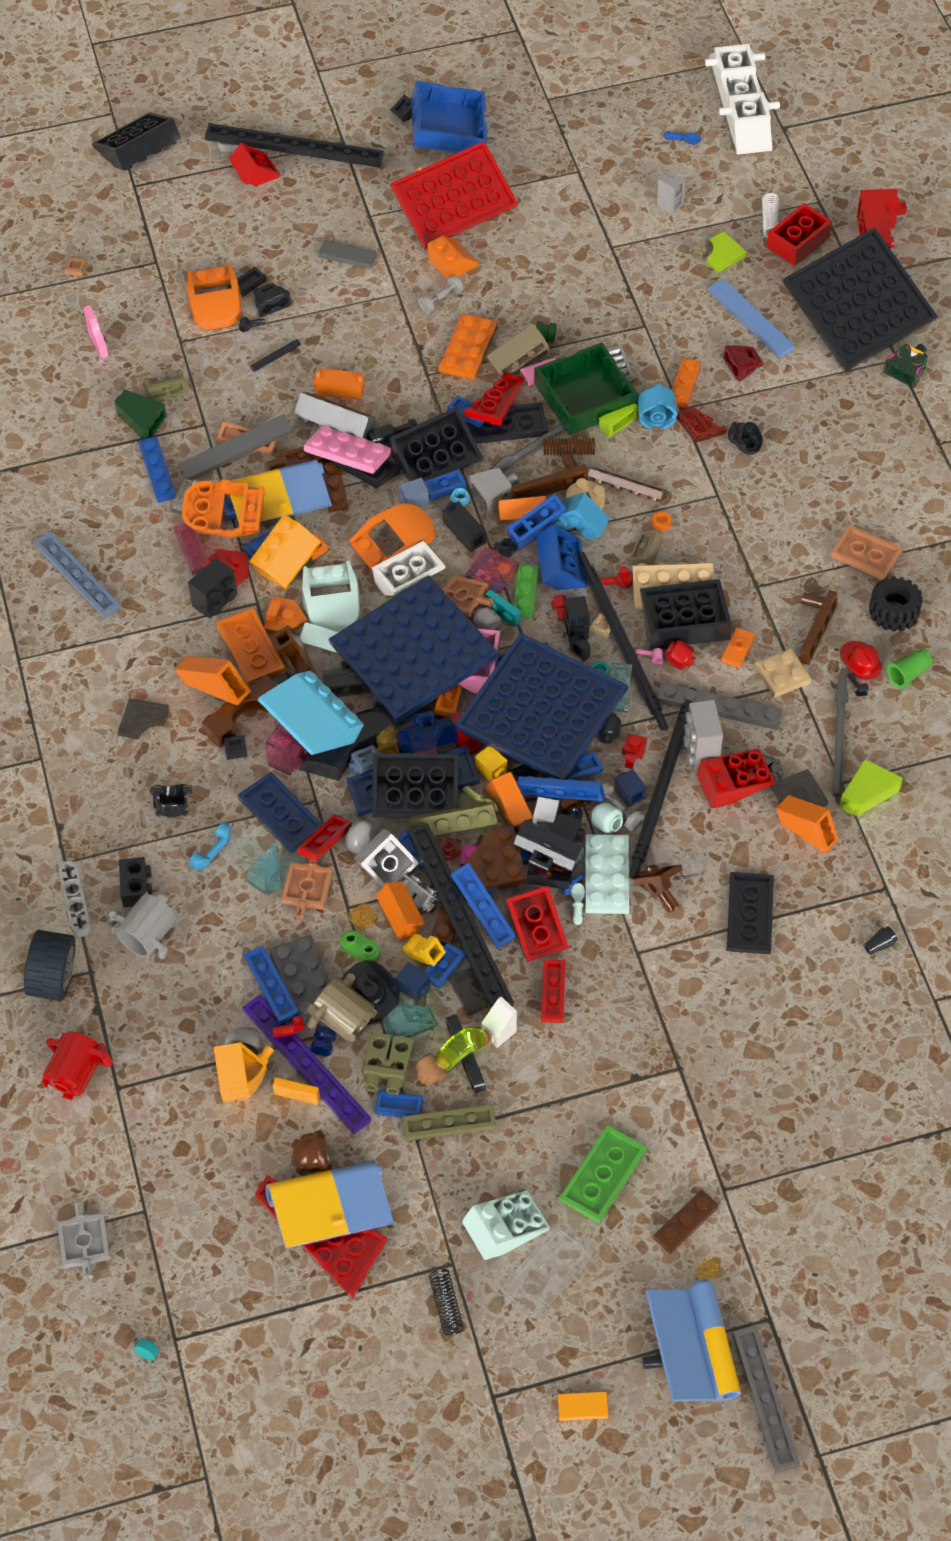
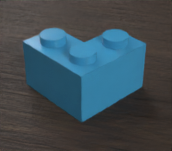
M585 492L561 500L567 510L553 522L556 526L563 530L575 527L587 540L602 535L610 518Z

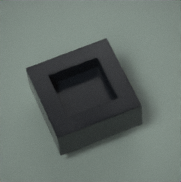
M575 633L570 638V650L580 659L586 661L590 657V644L585 638H581Z
M244 735L223 738L227 760L248 757Z

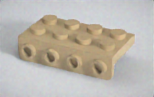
M700 561L696 564L679 562L676 565H668L667 563L648 565L640 563L632 566L634 610H643L640 588L714 580L713 563Z

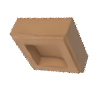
M69 257L64 269L65 274L83 277L88 261L83 258Z

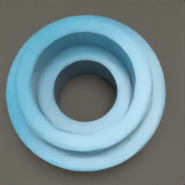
M457 488L452 492L450 500L454 503L459 501L465 506L470 501V495L466 489Z

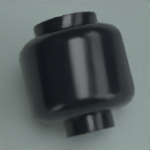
M612 712L597 734L596 738L599 739V742L610 744L613 740L619 738L621 720L617 717L616 713Z

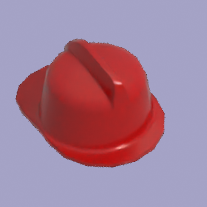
M850 641L841 647L840 657L856 677L870 680L880 674L882 663L874 647L860 641Z

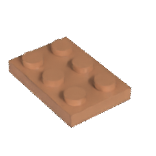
M849 525L831 552V558L883 580L892 571L903 552V548Z

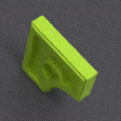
M724 231L709 239V244L713 251L707 257V263L718 273L747 257V252Z

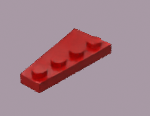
M505 373L493 384L492 389H487L484 392V396L481 399L477 398L471 408L467 407L465 409L464 416L501 426L524 384V377Z

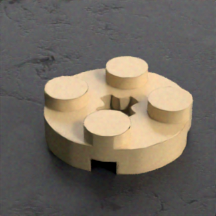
M580 478L568 488L566 498L585 492L601 510L604 507L605 489L599 484Z

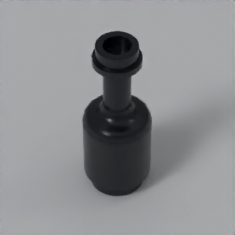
M413 418L408 419V423L393 427L390 423L371 429L367 433V439L386 445L385 443L390 437L416 426L417 422Z

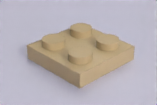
M792 648L755 663V669L774 698L811 683V677Z

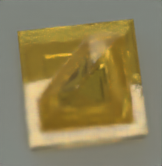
M364 902L347 914L348 919L361 932L378 920V916Z
M716 1256L697 1267L696 1280H708L717 1275L721 1263Z

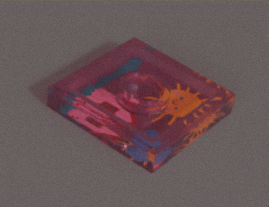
M485 547L466 573L465 578L488 583L492 591L501 594L518 570L520 562L502 556L500 553Z

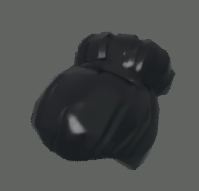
M734 421L727 433V439L747 455L758 453L762 447L763 436L759 427L753 422L736 423Z

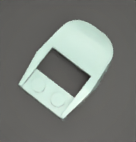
M346 561L345 564L314 568L304 566L302 604L308 623L340 632L361 618V595L350 561ZM350 584V592L311 597L310 589Z

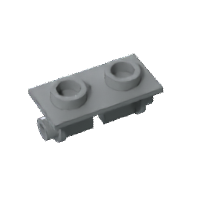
M402 873L406 878L400 882H404L412 898L417 894L413 901L424 911H431L435 900L440 903L439 899L435 897L436 893L429 886H426V888L420 885L422 881L415 875L411 874L409 877Z

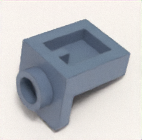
M374 745L351 754L349 769L352 774L359 775L373 769V753H379Z

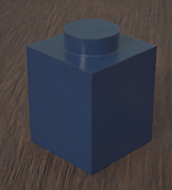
M633 769L628 772H622L615 778L614 790L627 808L646 799L647 787Z
M410 962L395 977L400 991L416 1002L430 991V975Z

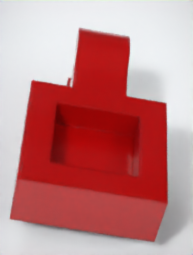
M627 733L622 749V754L626 755L625 768L633 769L636 758H643L647 737Z

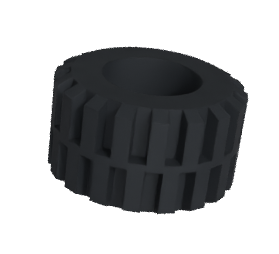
M892 576L891 579L884 578L872 590L869 605L871 619L876 621V625H882L885 630L892 629V631L896 632V629L905 631V627L911 628L912 624H916L920 615L923 601L922 592L918 590L916 584H912V581L909 579L907 581L904 580V577H900V579L896 578V576ZM888 602H898L903 606H894Z

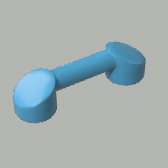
M226 822L221 823L215 833L219 840L205 856L199 852L194 853L189 860V867L194 870L206 868L221 849L229 843L232 831L231 825Z

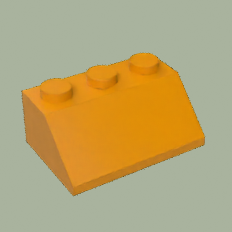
M284 514L249 562L255 572L287 590L321 542L300 523Z

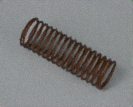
M587 437L586 439L580 438L579 440L578 438L576 440L573 438V441L570 438V442L569 438H567V443L566 438H564V444L563 438H561V443L559 438L558 442L556 438L555 441L553 438L552 440L544 438V456L546 455V444L547 455H549V445L550 455H552V446L554 456L555 448L557 456L558 449L560 456L561 451H563L564 455L566 450L567 454L568 448L571 454V446L572 455H574V445L575 455H577V444L578 455H580V442L581 455H583V443L584 455H586V444L587 454L589 455L590 445V453L592 455L593 447V455H595V438H592V441L591 438L588 440Z

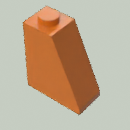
M511 772L491 780L484 787L490 799L498 806V812L507 825L513 824L514 828L516 827L517 830H520L524 820L530 821L533 818Z
M790 795L776 808L782 825L822 852L827 853L839 840L829 809Z

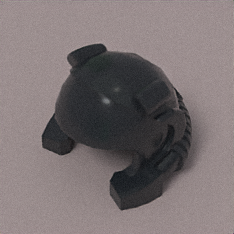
M192 785L151 786L150 794L153 795V807L156 809L155 814L158 817L176 818L181 815L185 817L188 814L185 810L188 807L187 795L192 794Z

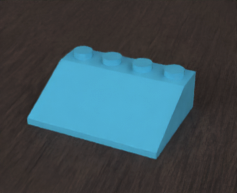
M311 671L295 674L258 699L311 755L353 744L364 725L357 715L352 713L344 705L343 701L338 699L331 692L330 688L325 686L317 678L316 674Z

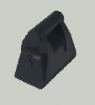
M273 282L253 290L255 304L260 317L291 306L290 292L281 286L275 285Z

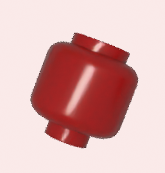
M682 640L672 641L665 652L666 661L678 670H683L686 666L690 668L696 659L693 656L695 650Z

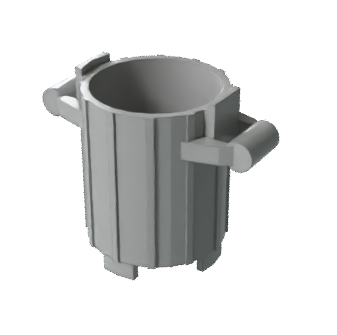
M146 892L124 918L115 911H111L108 915V923L114 926L111 930V935L115 934L120 943L129 951L138 956L147 957L148 960L153 954L157 955L160 959H165L168 949L159 942L176 922L179 913L176 912L175 914L165 904L168 899L160 893L155 897Z

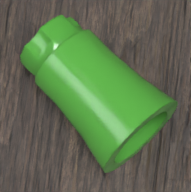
M924 648L913 651L904 658L888 664L886 668L887 676L897 688L904 689L912 680L933 664V658L929 651Z

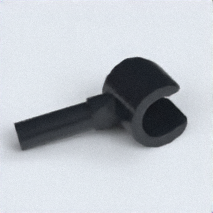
M242 317L239 329L241 332H247L251 325L265 323V319L249 320L247 317Z
M849 673L847 676L855 687L856 696H868V684H859L854 675Z

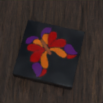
M530 864L526 883L569 889L573 873L554 864L549 872Z

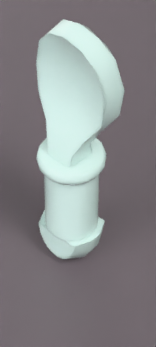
M577 883L572 887L571 891L572 899L575 901L572 905V920L575 925H580L583 921V903L581 902L585 898V889L582 884Z

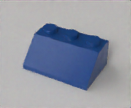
M554 524L536 535L543 584L555 590L586 588L588 583L583 573L584 568L577 556L578 553L582 552L580 538Z

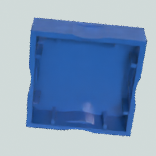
M416 81L411 96L414 147L459 153L483 141L487 144V125L484 117L486 110L485 92Z

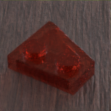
M694 407L677 411V420L694 443L721 436L727 432L728 428L726 426L719 427L713 423V418L702 414L701 411Z

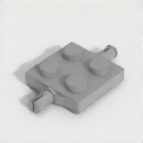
M78 1202L74 1203L76 1216L69 1220L57 1222L62 1266L64 1269L76 1266L82 1267L83 1279L88 1280V1276L90 1279L93 1278V1264L111 1260L104 1213L87 1215L84 1211V1203L79 1202L78 1205Z

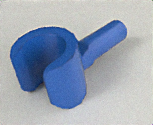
M581 873L571 879L569 889L559 888V892L565 891L564 895H571L572 886L583 879L585 875Z

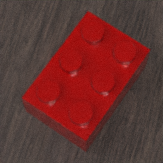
M803 203L768 232L766 248L795 266L830 237L832 220Z

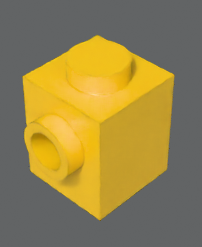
M488 746L475 756V767L490 782L507 773V759L497 750Z

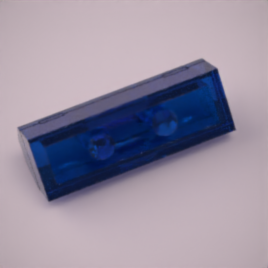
M432 711L414 715V726L399 729L396 737L399 753H417L459 741L453 720L450 717L435 720ZM422 721H426L427 725L423 726Z

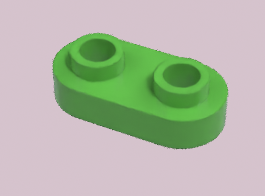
M354 930L346 931L341 935L340 945L347 954L360 962L365 960L377 962L379 960L380 948L372 940ZM350 938L355 939V940L352 941V942L348 941V939H350Z

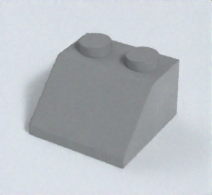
M383 829L353 858L382 888L387 882H400L405 878L402 873L408 875L419 864L392 833L386 829Z

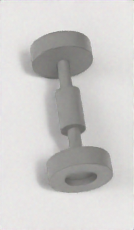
M454 275L447 279L448 288H443L433 295L432 299L426 295L420 297L418 304L422 311L426 314L432 313L435 309L433 302L441 300L448 295L450 290L454 294L461 293L463 285L458 277Z
M609 783L603 784L604 800L597 802L603 803L608 799L611 805L621 810L622 815L624 814L628 818L624 824L625 828L629 831H634L643 822L644 815L640 811L630 815L624 805L611 797L614 788Z

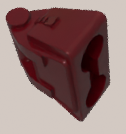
M725 346L723 359L739 382L764 364L754 347Z

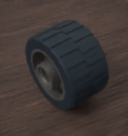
M44 930L35 931L28 950L24 972L25 995L57 1001L64 1000L74 968L76 941L73 935Z

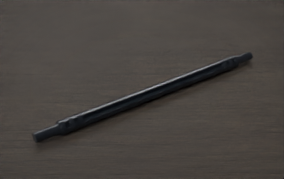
M580 552L577 556L584 568L583 573L651 715H654L660 729L666 730L668 725L661 712L662 707L594 566L590 565L585 552Z
M685 700V703L681 704L632 857L633 864L629 877L639 873L641 864L645 862L683 742V736L685 735L684 724H687L686 712H689V703H692V701Z

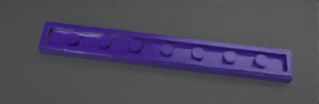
M258 995L242 1007L243 1012L309 1085L319 1088L320 1098L353 1134H356L372 1121L367 1112L296 1034L278 1038L274 1037L273 1027L282 1025L279 1024L271 1007L261 995Z

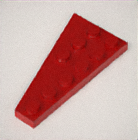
M266 1175L255 1193V1198L277 1220L274 1207H270L267 1200L266 1185L279 1181ZM373 1229L302 1245V1247L353 1300L388 1242V1237Z

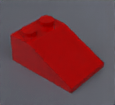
M548 886L504 901L527 962L569 948Z

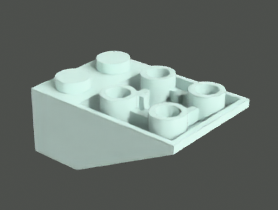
M527 1190L474 1205L462 1221L484 1260L503 1255L550 1230L548 1223Z

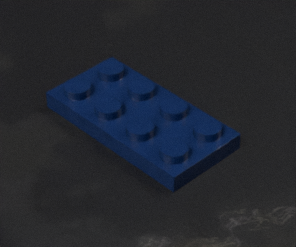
M269 772L238 794V799L290 854L296 851L305 840L323 825L272 772Z

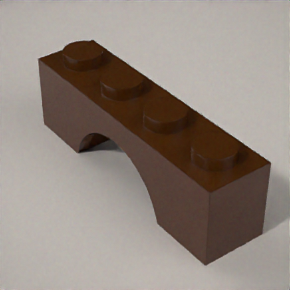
M287 625L271 635L278 652L287 662L293 676L298 673L311 671L318 678L297 632Z
M266 675L261 679L255 680L249 687L251 692L239 705L230 702L224 703L219 710L208 715L202 721L204 734L219 748L223 747V738L236 736L234 724L240 715L252 710L269 712L258 699L277 685Z

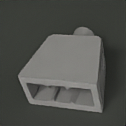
M499 468L469 476V489L487 514L498 508V501L510 500L512 498V486L519 483L515 473L505 476Z

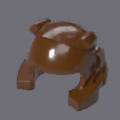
M316 1130L314 1133L304 1134L300 1137V1140H294L291 1147L293 1148L292 1157L297 1173L331 1170L332 1165L326 1147V1134L321 1130Z

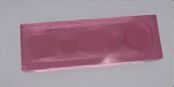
M186 523L173 526L174 533L192 575L198 574L207 566L205 562L208 557L197 532L192 530Z

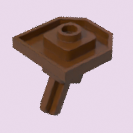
M653 864L646 866L644 871L629 877L630 884L634 886L644 884L653 898L659 897L668 912L671 913L679 907V904L668 889L672 887L670 877L683 871L682 864L663 867Z

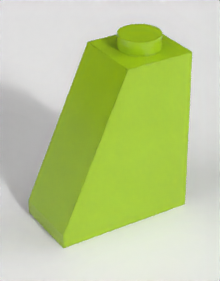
M865 759L842 794L839 807L849 814L860 816L897 794L901 790L903 778Z

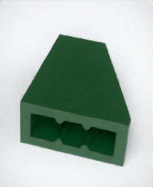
M125 389L115 400L117 415L142 440L153 437L167 417L164 403Z

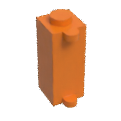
M319 368L316 376L313 378V387H316V393L319 396L362 400L365 387L364 373Z
M546 496L498 501L499 522L520 519L544 502Z
M387 882L376 897L396 936L401 941H405L411 938L413 934H418L425 923L404 882Z

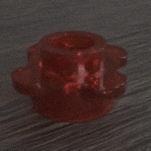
M448 838L446 842L438 845L445 860H454L462 852V847L455 843L454 838Z

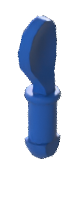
M670 131L664 133V138L667 140H685L688 144L692 145L698 144L701 141V136L695 133L683 134L682 132L674 133Z

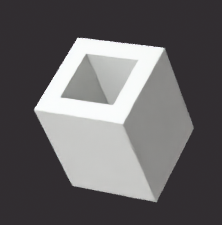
M538 797L533 815V823L550 831L556 816L559 814V801L549 797Z

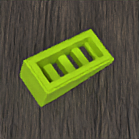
M634 403L599 418L600 431L607 437L613 436L637 419L638 405Z

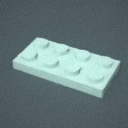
M586 834V913L629 914L628 835Z

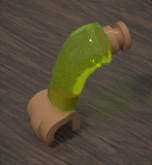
M477 1026L463 1028L442 1046L435 1056L428 1055L416 1064L415 1068L420 1082L424 1083L427 1087L436 1081L441 1082L446 1076V1070H451L470 1053L481 1051L484 1046H489L493 1039L489 1030H482Z

